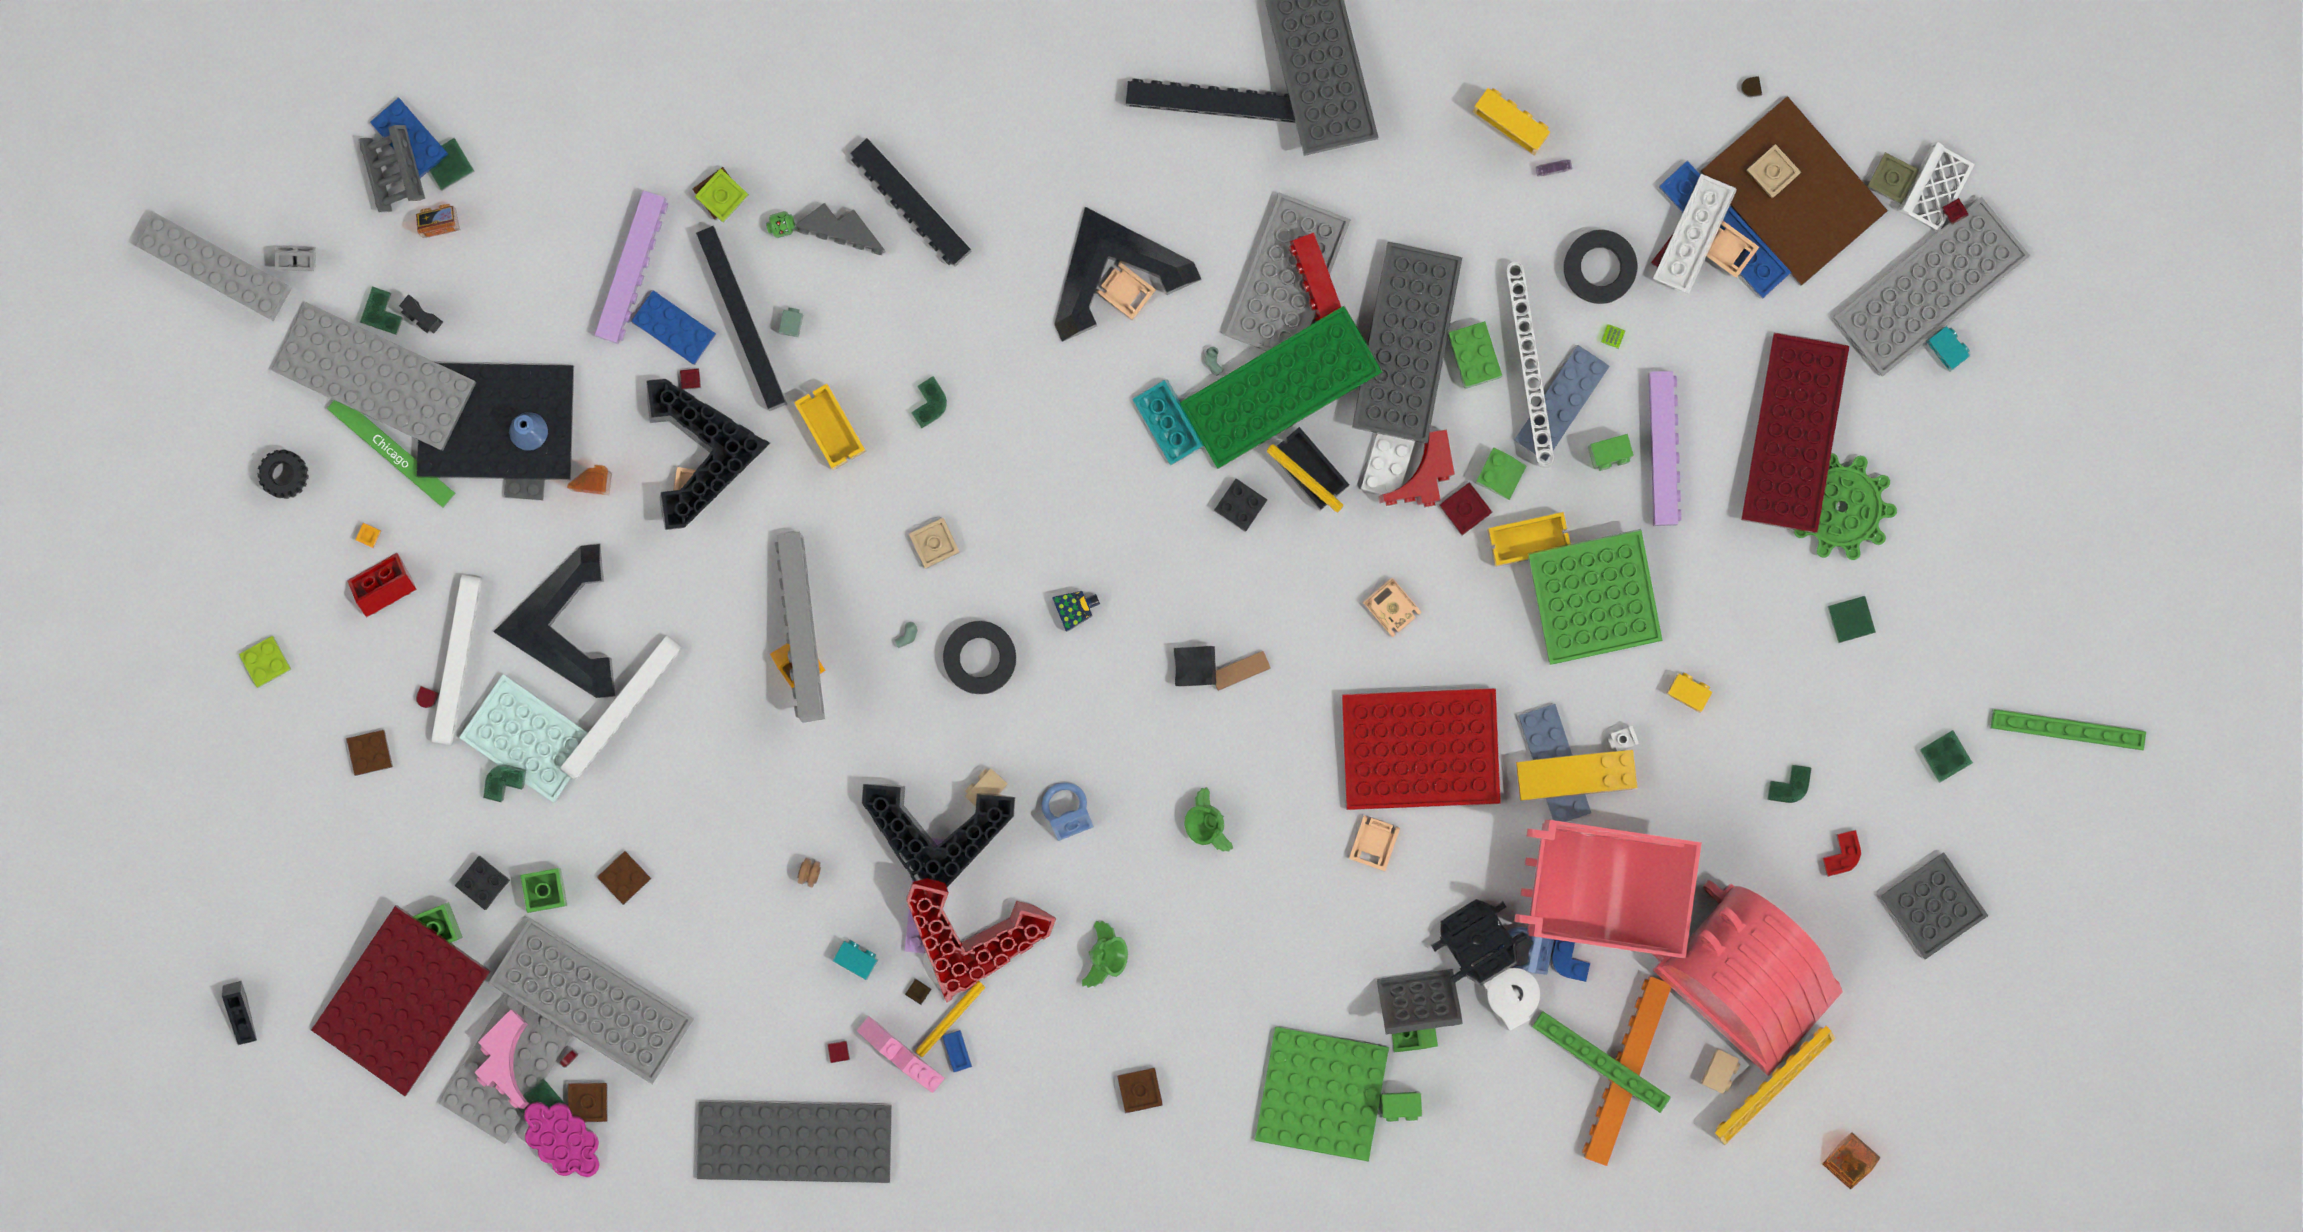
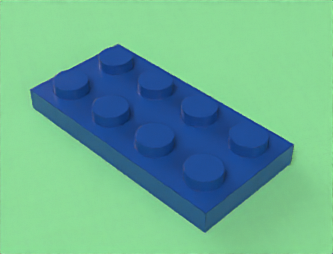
M399 97L370 122L383 138L390 135L389 127L406 125L420 179L448 155L445 149Z
M654 290L631 321L693 365L697 363L716 335L715 332Z

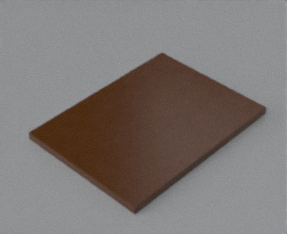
M1788 96L1701 170L1703 175L1737 189L1731 201V207L1791 271L1790 274L1801 286L1888 211ZM1776 144L1801 173L1772 199L1746 170Z

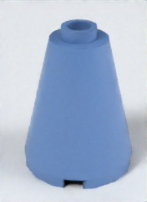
M525 412L513 419L509 434L512 442L518 448L535 450L541 447L546 440L548 427L544 419L538 414Z

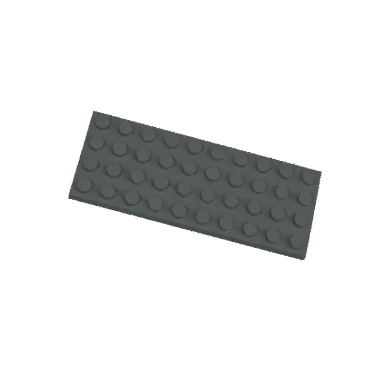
M1265 0L1303 155H1311L1377 140L1379 137L1344 0Z
M1387 242L1368 340V347L1383 373L1359 387L1352 428L1425 444L1428 443L1463 257Z
M699 1102L697 1179L890 1183L892 1105Z

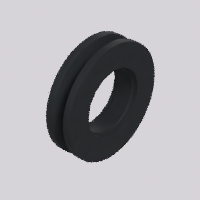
M1593 230L1581 235L1570 246L1564 260V276L1570 289L1579 298L1594 304L1610 303L1621 298L1634 283L1638 269L1637 257L1631 244L1621 235L1609 230ZM1594 248L1611 250L1617 256L1620 263L1618 277L1613 283L1606 286L1591 284L1584 278L1581 271V262L1584 255Z
M973 621L958 627L950 635L944 647L943 663L947 675L957 687L972 694H988L1003 687L1011 678L1016 666V650L1010 636L1001 627L987 621ZM975 638L990 640L999 651L997 668L992 674L985 677L969 675L960 663L962 648L968 641Z

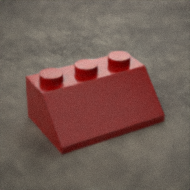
M398 553L347 580L354 599L366 618L417 590Z

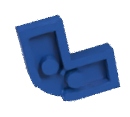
M1555 940L1552 953V962L1555 970L1566 978L1586 982L1590 963L1572 959L1575 942Z

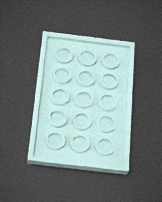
M502 675L459 738L555 803L572 779L561 770V767L588 732L505 675Z

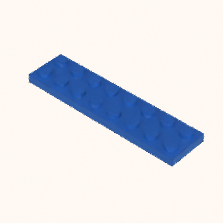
M1687 160L1659 188L1683 213L1701 174ZM1729 206L1723 221L1759 246V249L1740 275L1763 299L1791 271ZM1720 225L1722 230L1726 229V227ZM1744 248L1733 264L1740 268L1750 252Z

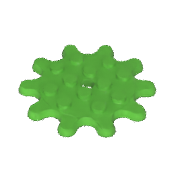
M1831 453L1818 533L1794 530V534L1798 538H1805L1808 535L1816 536L1819 541L1816 551L1818 556L1822 558L1828 557L1832 549L1839 546L1845 550L1848 559L1857 560L1860 557V543L1862 541L1870 540L1876 545H1882L1885 542L1886 536L1880 530L1879 522L1882 518H1892L1897 514L1896 506L1885 503L1881 498L1882 491L1890 485L1889 477L1886 475H1880L1877 478L1868 477L1866 474L1868 461L1864 456L1855 457L1849 467H1844L1839 463L1837 455ZM1843 501L1846 503L1847 509L1845 512L1837 510L1838 502Z

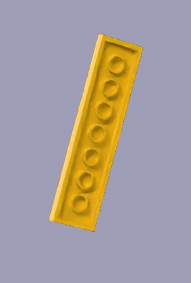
M1827 1026L1819 1028L1814 1033L1812 1040L1804 1042L1799 1048L1800 1051L1796 1055L1792 1054L1786 1060L1787 1064L1785 1066L1777 1068L1772 1073L1773 1077L1768 1082L1764 1081L1758 1087L1759 1091L1754 1095H1749L1744 1100L1745 1104L1740 1109L1736 1108L1730 1114L1731 1117L1716 1127L1717 1131L1715 1134L1724 1145L1835 1040L1832 1031Z

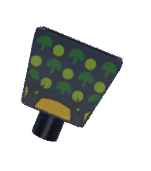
M1083 591L1052 597L1066 632L1091 618L1093 615L1090 608L1100 605L1096 594L1085 598Z

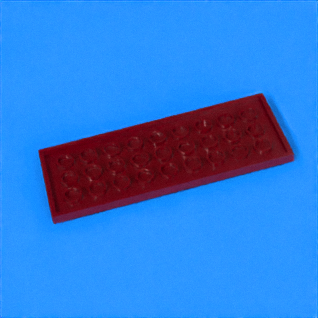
M1779 333L1773 334L1742 521L1818 533L1850 346Z

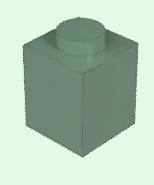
M789 307L788 310H783L779 328L780 334L799 338L803 314L799 313V309Z

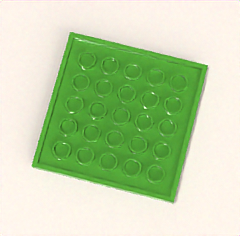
M1641 529L1528 553L1550 665L1663 641Z
M1275 1027L1255 1141L1369 1162L1389 1047Z

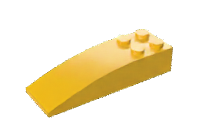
M1633 750L1516 762L1520 801L1625 791L1638 788Z

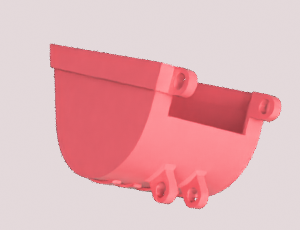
M1545 820L1542 824V830L1527 829L1526 836L1540 838L1538 859L1526 858L1525 865L1536 867L1533 890L1521 888L1520 895L1532 897L1530 916L1515 914L1514 922L1528 924L1527 932H1529V936L1686 958L1702 842L1555 820Z
M1708 880L1703 885V888L1719 905L1688 939L1686 958L1652 954L1660 961L1653 968V971L1769 1076L1843 991L1840 983L1834 978L1829 963L1820 948L1783 911L1747 888L1735 887L1733 884H1729L1722 891L1715 883Z

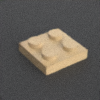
M1776 144L1746 170L1772 199L1801 173Z
M944 518L909 534L925 569L960 553Z

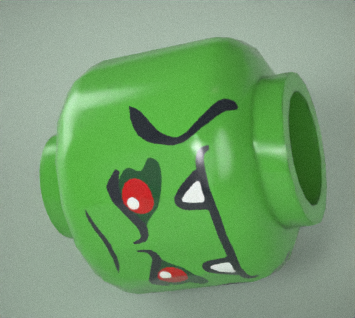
M786 211L770 215L769 222L766 223L768 233H772L775 238L791 235L793 229L796 228L792 214H788Z

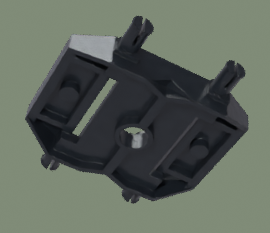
M1475 899L1440 921V940L1432 944L1431 947L1436 952L1440 948L1447 946L1461 967L1459 972L1451 976L1454 983L1467 977L1479 985H1483L1517 964L1516 946L1527 939L1523 932L1515 937H1510L1500 922L1497 913L1507 908L1503 900L1495 906H1490L1488 903ZM1475 936H1482L1483 941L1480 944H1474L1473 938ZM1504 944L1505 947L1501 948L1489 957L1480 961L1476 965L1471 966L1472 963H1474L1486 954L1490 953L1491 951L1495 950L1496 948Z

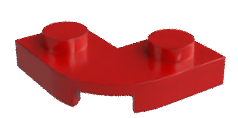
M1856 830L1837 834L1841 853L1823 858L1827 877L1851 871L1858 864L1861 848Z

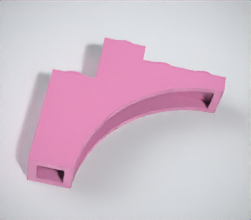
M511 1009L478 1042L482 1046L480 1050L486 1056H491L475 1073L481 1085L493 1087L497 1084L495 1088L502 1095L506 1093L510 1098L508 1101L513 1107L524 1109L529 1103L523 1097L516 1083L513 1061L517 1042L528 1024L516 1011Z
M870 1016L858 1028L857 1032L875 1049L933 1093L945 1079Z

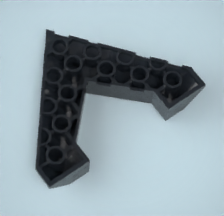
M1085 207L1054 325L1062 342L1097 327L1090 306L1108 259L1121 262L1131 268L1158 277L1166 295L1202 279L1193 261Z
M647 380V402L650 423L669 421L710 452L708 457L680 490L660 493L661 513L665 530L685 528L770 445V442L758 437L754 432L741 424H737L710 405L696 399L695 396L673 385L669 380Z
M600 544L580 546L493 631L595 698L615 696L612 658H589L552 628L551 625L585 584L604 582Z
M863 784V806L867 809L876 826L883 833L888 844L904 868L907 869L914 882L927 878L943 882L948 888L1014 817L1015 797L978 793L975 814L942 843L937 845L904 806L905 786Z

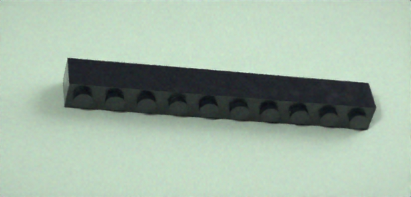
M1136 78L1128 81L1127 107L1295 123L1288 93L1284 94V96H1276L1275 92L1257 94L1256 90L1238 92L1239 89L1227 88L1226 91L1219 90L1217 86H1208V89L1200 88V85L1189 84V87L1181 86V83L1170 82V85L1162 84V81L1152 80L1151 83H1144L1143 79Z
M713 225L696 232L768 410L772 411L787 405L716 228Z

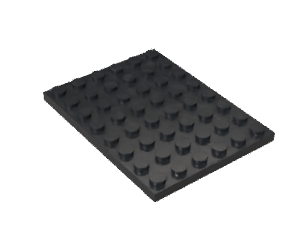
M437 363L474 380L476 384L443 451L418 440V478L571 480L574 365ZM525 412L538 414L544 419L548 427L546 440L541 447L535 450L520 449L510 438L509 429L513 419Z

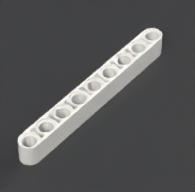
M461 576L432 734V743L450 746L453 743L480 596L481 577Z
M669 636L662 640L561 767L563 772L575 781L583 774L683 647Z

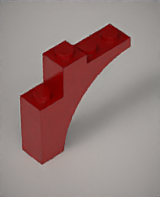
M1447 429L1429 433L1428 443H1424L1422 459L1414 475L1399 489L1378 496L1380 504L1386 503V506L1396 505L1397 501L1404 500V503H1410L1417 499V505L1424 504V508L1435 506V502L1441 500L1437 479L1438 482L1450 480L1449 477L1455 475Z

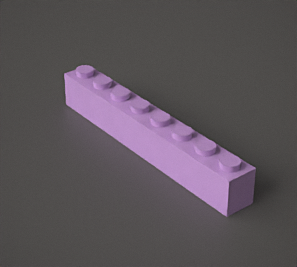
M644 190L642 192L595 332V336L616 344H619V341L624 339L626 333L624 326L626 322L629 323L632 315L630 311L631 305H635L637 301V287H641L643 283V269L647 268L650 262V257H648L649 251L653 250L656 244V239H654L655 233L660 231L662 226L661 216L666 213L668 208L665 197Z
M1673 371L1649 373L1653 526H1676L1678 521H1681V509H1678V502H1681V492L1677 490V483H1680V471L1676 470V464L1680 462L1679 452H1676V445L1679 444V434L1675 433V425H1678V414H1675L1674 406H1678V397L1674 395V387H1677V376H1673Z

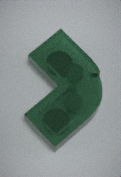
M934 376L917 386L927 403L911 412L921 429L939 419L947 407L946 396Z
M506 764L494 767L487 774L483 798L502 802L506 786L522 790L525 785L526 769Z
M1792 765L1789 784L1770 781L1767 800L1783 803H1794L1801 800L1809 788L1811 767Z

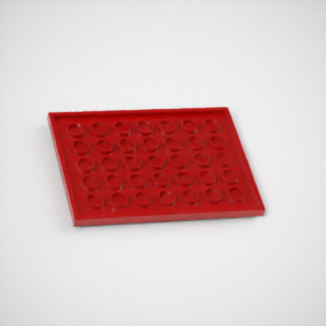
M1496 688L1342 694L1346 810L1501 804Z

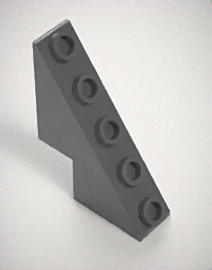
M823 203L796 224L797 232L809 235V232L816 234L817 238L827 240L829 237L835 239L834 242L845 245L847 242L853 244V248L859 250L868 248L872 249L871 253L877 255L885 253V249L854 209L838 221L828 206Z

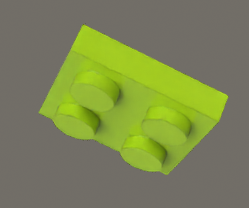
M720 168L695 195V198L724 223L749 194Z
M274 636L239 654L257 688L292 670Z

